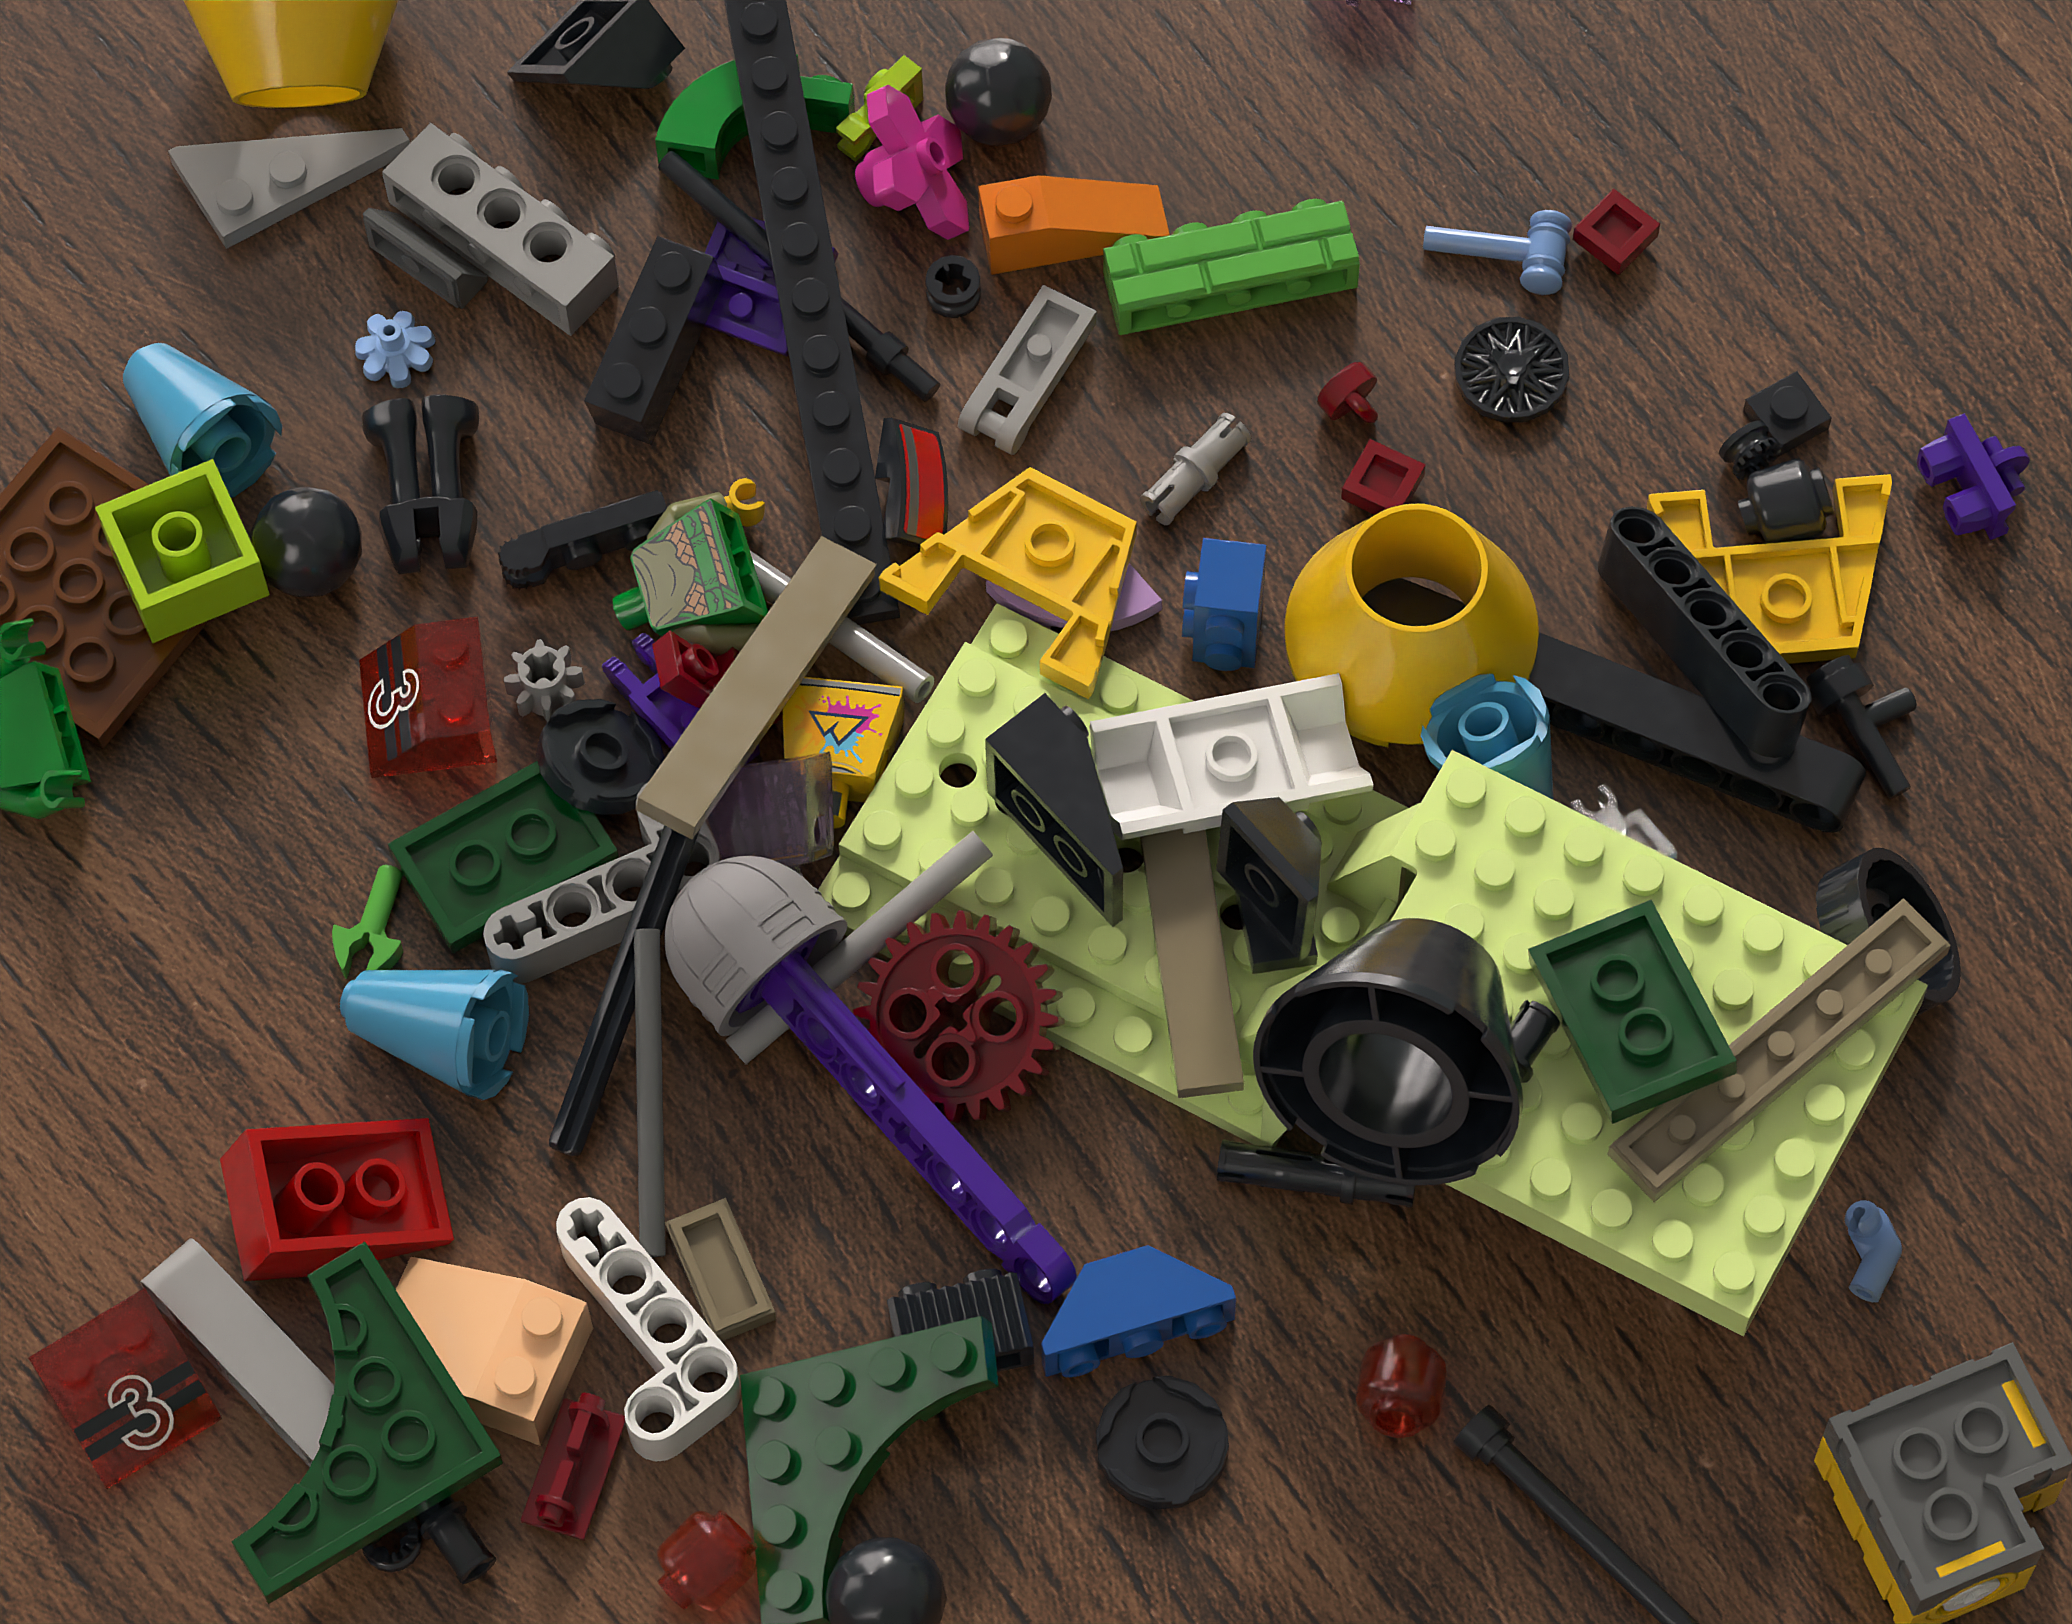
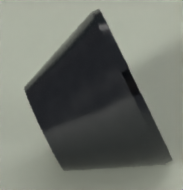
M1403 918L1378 926L1284 992L1267 1010L1256 1034L1253 1048V1064L1257 1083L1263 1097L1280 1122L1289 1131L1296 1124L1305 1133L1324 1145L1321 1156L1363 1176L1406 1185H1437L1463 1180L1475 1175L1478 1166L1495 1155L1501 1157L1510 1146L1522 1117L1523 1091L1500 971L1491 955L1482 945L1461 930L1442 922L1423 918Z

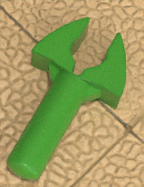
M382 865L378 868L359 924L351 929L333 925L332 941L334 951L345 979H347L352 965V957L357 951L364 949L368 942H370L374 954L370 958L366 970H390L399 961L404 952L400 940L389 939L385 934V928L403 877L401 870L395 866Z

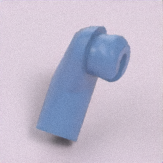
M1861 1200L1848 1208L1844 1218L1849 1236L1862 1259L1849 1289L1853 1294L1865 1301L1878 1302L1902 1254V1245L1889 1217L1883 1209L1876 1207L1870 1201Z

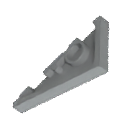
M398 128L176 146L168 150L175 170L227 249L391 163L410 144V140L403 129Z

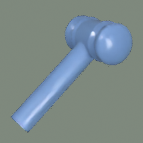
M1538 211L1530 218L1531 228L1527 232L1528 238L1426 226L1423 250L1523 262V272L1520 277L1521 285L1534 294L1550 295L1558 292L1562 287L1561 277L1565 273L1564 261L1567 245L1570 243L1569 233L1572 229V222L1569 217L1558 211Z

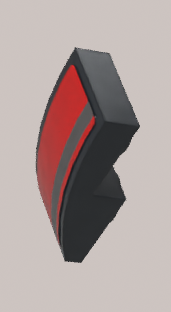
M892 417L884 418L875 479L890 483L882 539L920 550V544L937 532L943 535L947 533L948 480L943 446L937 431Z

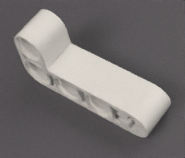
M578 1198L568 1203L560 1211L556 1222L557 1236L562 1255L569 1268L657 1373L636 1389L628 1398L624 1409L625 1422L630 1442L639 1455L652 1461L669 1460L693 1444L736 1409L741 1398L736 1361L730 1351L610 1207L601 1200L594 1198ZM586 1231L592 1237L600 1235L605 1254L601 1260L597 1248L585 1236L577 1238L579 1233ZM635 1275L645 1280L644 1285L639 1291L632 1294L623 1295L612 1289L615 1282L624 1276ZM674 1323L686 1329L684 1335L673 1343H661L652 1338L653 1333L664 1324ZM707 1372H716L727 1378L725 1384L714 1392L704 1393L693 1387L694 1381L700 1375ZM655 1412H663L674 1418L668 1429L660 1433H649L640 1428L643 1419Z

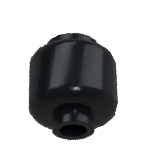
M1799 458L1750 474L1747 480L1749 497L1738 500L1739 509L1748 535L1751 536L1761 532L1766 544L1803 541L1818 537L1826 530V517L1835 514L1820 467L1810 470L1808 464Z

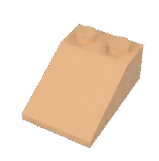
M410 1257L396 1287V1291L480 1423L541 1446L593 1330L587 1302L526 1279Z

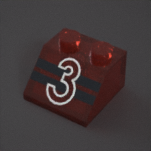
M478 616L415 624L359 660L371 778L497 762L486 651Z
M145 1288L28 1357L40 1382L106 1489L222 1420L220 1413L178 1340Z

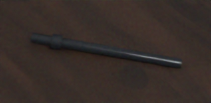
M674 150L667 153L660 161L658 169L772 268L766 230ZM842 298L848 335L867 351L866 360L882 374L888 375L892 373L924 402L931 399L941 384L907 355L909 347L892 332L888 331L883 334Z

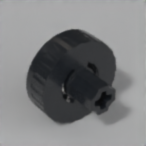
M1873 848L1827 871L1823 878L1820 879L1818 891L1816 892V911L1820 930L1822 933L1849 945L1904 898L1950 944L1948 954L1918 979L1928 985L1922 1005L1916 1014L1918 1016L1950 1000L1956 994L1961 977L1957 943L1940 902L1918 871L1897 853L1885 848Z

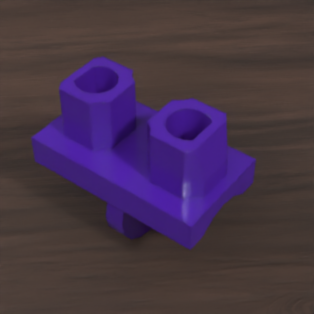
M1965 413L1948 419L1943 437L1920 448L1916 461L1925 482L1931 487L1955 477L1963 491L1945 497L1943 505L1945 518L1955 535L1985 529L1990 540L2007 534L2009 528L2005 520L2016 507L2012 497L2021 494L2025 490L2019 474L2030 463L2028 454L2021 446L2003 449L1996 436L1989 437L1981 443Z

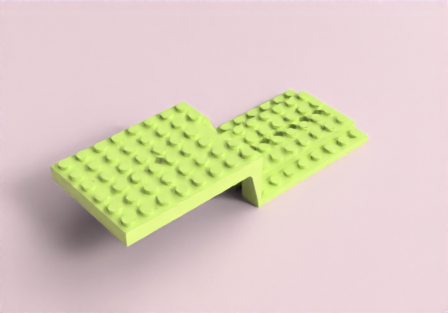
M998 603L994 606L971 644L965 642L839 843L840 855L818 889L823 899L829 902L834 907L835 912L847 922V930L844 935L849 936L970 832L974 831L993 856L914 923L919 924L929 933L931 932V914L937 912L944 915L950 928H953L958 910H963L971 913L974 930L984 914L997 918L996 937L1008 925L1018 928L1020 934L1015 948L1017 949L1028 942L1037 944L1040 950L1031 962V965L1048 964L1053 966L1055 970L1042 983L1043 989H1055L1063 993L1061 999L1047 1005L1048 1013L1064 1018L1065 1024L1059 1027L1047 1028V1038L1253 1145L1276 1147L1287 1128L1280 1122L1263 1097L1254 1071V1041L1267 1010L1284 992L1372 930L1389 921L1403 918H1423L1442 922L1461 930L1482 945L1491 955L1500 971L1511 1024L1525 1000H1528L1530 1003L1532 1000L1539 1002L1555 1014L1529 963V948L1652 900L1728 1045L1848 946L1451 750L1422 802L1410 808L1372 790L1310 803L1309 809L1300 811L1307 815L1315 824L1322 842L1319 895L1313 930L1318 953L1316 965L1252 974L1243 930L1229 928L1220 917L1226 908L1238 905L1235 890L1216 871L1221 826L1205 829L1243 1072L1244 1090L1178 1098L1144 863L1133 872L1123 873V920L1112 927L1011 817L1002 813L997 808L996 801L987 792L985 739L1044 693L1060 709L1065 705L1069 706L1082 719L1089 732L1087 738L1091 753L1090 721L1193 702V700L1103 656L1094 693L1088 700L1040 675L1039 661L1059 634ZM961 763L970 766L976 773L975 779L969 785L960 788L945 784L940 775L946 767L952 764ZM1114 833L1118 849L1131 848L1142 855L1140 837L1121 840ZM907 929L895 938L905 945L910 942ZM887 946L879 952L889 958L893 957ZM968 954L959 955L950 964L948 971L949 980L955 988L963 987L973 976L974 965ZM999 975L991 979L990 984L979 996V999L1000 986L1001 978ZM1916 980L1655 1202L1608 1156L1609 1146L1655 1107L1612 1124L1560 1023L1557 1031L1551 1035L1531 1065L1534 1073L1527 1083H1521L1523 1091L1522 1117L1508 1149L1501 1157L1495 1155L1479 1165L1475 1175L1445 1184L1744 1337L1920 1009L1928 985ZM1002 1002L993 1010L1016 1022V1010L1011 1002Z

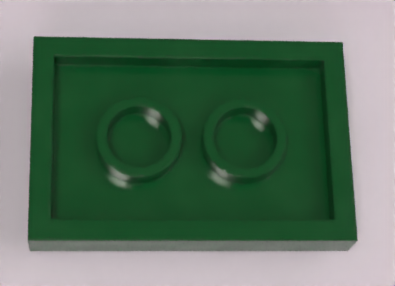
M538 761L388 843L392 858L452 953L484 937L485 923L499 909L619 858L617 848L595 814L578 809L556 795L541 776Z
M1652 900L1528 949L1529 963L1612 1124L1737 1074V1060Z

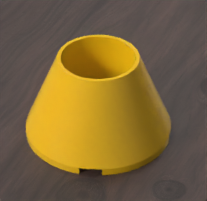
M183 0L232 101L244 106L261 108L316 107L345 103L364 97L367 94L398 0Z
M1405 504L1391 507L1337 535L1313 555L1301 571L1290 593L1286 608L1285 648L1295 680L1301 681L1339 673L1343 686L1345 720L1349 734L1360 740L1383 747H1388V743L1423 744L1421 738L1422 725L1425 729L1427 728L1432 718L1430 707L1436 698L1472 677L1494 674L1496 681L1515 682L1514 675L1529 680L1538 648L1539 627L1536 605L1531 590L1515 563L1504 551L1462 518L1446 509L1427 504ZM1403 577H1417L1432 580L1447 587L1463 601L1466 607L1450 619L1437 624L1407 626L1381 617L1368 607L1362 600V597L1368 591L1386 581Z

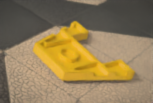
M1029 467L968 510V518L944 535L937 532L920 544V552L900 566L895 562L886 568L879 576L880 591L928 615L961 569L965 568L1067 621V624L1039 661L1040 675L1089 700L1094 693L1137 536V522Z
M1891 474L1835 479L1832 492L1839 538L1715 548L1712 542L1705 490L1648 495L1647 510L1654 512L1664 521L1788 664L1834 660L1844 655L1856 658L1892 486Z

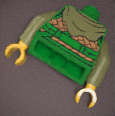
M742 478L735 481L730 487L729 496L723 497L720 492L677 501L667 507L647 535V540L634 548L631 554V562L638 586L613 598V608L616 617L626 630L631 631L649 622L655 633L663 636L671 630L692 645H702L712 655L720 656L731 647L738 651L742 650L768 613L743 526H754L761 522L765 514V502L757 501L749 505L740 502L741 500L751 499L756 495V484L752 480Z

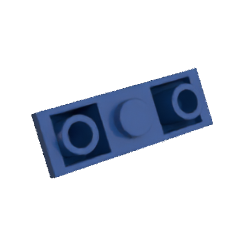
M1149 1245L1084 1264L1041 1343L1042 1367L1045 1376L1048 1377L1062 1372L1064 1377H1077L1095 1370L1100 1365L1101 1360L1125 1353L1127 1358H1139L1156 1352L1164 1345L1163 1341L1186 1334L1191 1339H1201L1217 1334L1227 1326L1226 1322L1235 1320L1236 1296L1233 1287Z

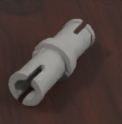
M1222 413L1218 417L1217 422L1191 448L1183 446L1174 455V465L1148 491L1141 495L1140 502L1150 516L1158 508L1160 509L1161 513L1156 517L1157 522L1169 525L1174 520V517L1200 490L1209 491L1217 483V473L1243 446L1249 444L1251 435L1241 421L1233 430L1230 428L1236 417L1229 413Z

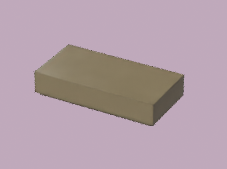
M726 1198L665 1222L666 1231L705 1322L721 1342L776 1320L775 1310Z

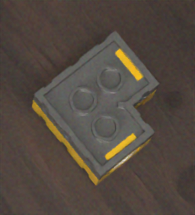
M2013 1342L1992 1350L1989 1356L1974 1361V1359H1971L1932 1375L1929 1381L1914 1387L1911 1384L1874 1399L1868 1403V1406L1852 1412L1850 1409L1829 1418L1814 1459L1824 1481L1828 1480L1835 1494L1833 1499L1853 1540H1858L1864 1552L1863 1560L1883 1600L1887 1599L1894 1613L1893 1620L1895 1624H1942L2025 1589L2044 1551V1547L2034 1527L2030 1529L2023 1513L2031 1509L2035 1512L2054 1504L2072 1469V1455Z

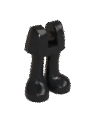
M446 394L430 395L423 398L421 403L422 420L427 439L432 497L420 498L416 457L418 422L417 411L413 401L407 398L391 399L374 405L363 412L362 430L367 441L373 446L383 448L386 456L390 485V505L385 506L379 512V525L384 544L399 575L421 572V538L439 536L445 569L468 567L477 530L478 511L473 502L463 498L459 450L460 442L472 437L478 430L479 408L474 401Z

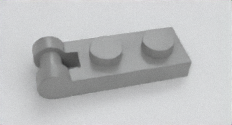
M1043 285L965 404L958 420V428L973 436H977L981 432L995 439V446L1011 455L1017 453L1027 436L1029 427L1096 325L1097 311ZM998 399L1014 406L1007 418L992 411Z

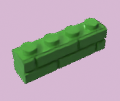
M1309 199L1298 203L1288 212L1267 216L1263 211H1249L1237 216L1232 223L1207 227V225L1198 222L1189 223L1177 228L1172 235L1148 239L1140 234L1128 235L1117 240L1113 247L1103 248L1104 280L1119 335L1358 288L1359 255L1353 233L1350 230L1346 208L1342 201L1326 204L1322 199Z

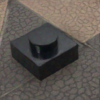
M1798 371L1745 399L1743 409L1751 422L1763 420L1769 428L1767 437L1777 438L1783 446L1780 455H1777V458L1828 430L1832 419Z

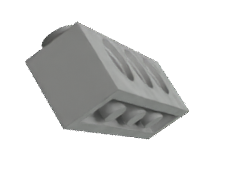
M430 123L382 171L388 201L391 205L570 336L619 287L615 254L601 237L594 233L584 235L569 224L567 216L554 203L546 199L539 202L525 192L520 181L509 170L502 166H497L494 169L481 160L473 146L459 134L452 133L448 136ZM459 188L470 189L461 195L449 194L451 191ZM501 222H515V224L509 228H494L495 225ZM547 255L562 256L554 262L539 261Z

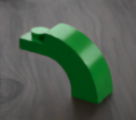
M796 54V56H797V61H798V67H799L798 54ZM735 60L721 64L694 80L673 101L659 126L655 138L658 164L667 153L674 150L705 178L719 180L721 167L728 152L738 141L748 135ZM828 75L800 76L810 129L836 133V127L850 114L855 113L853 84L841 82Z

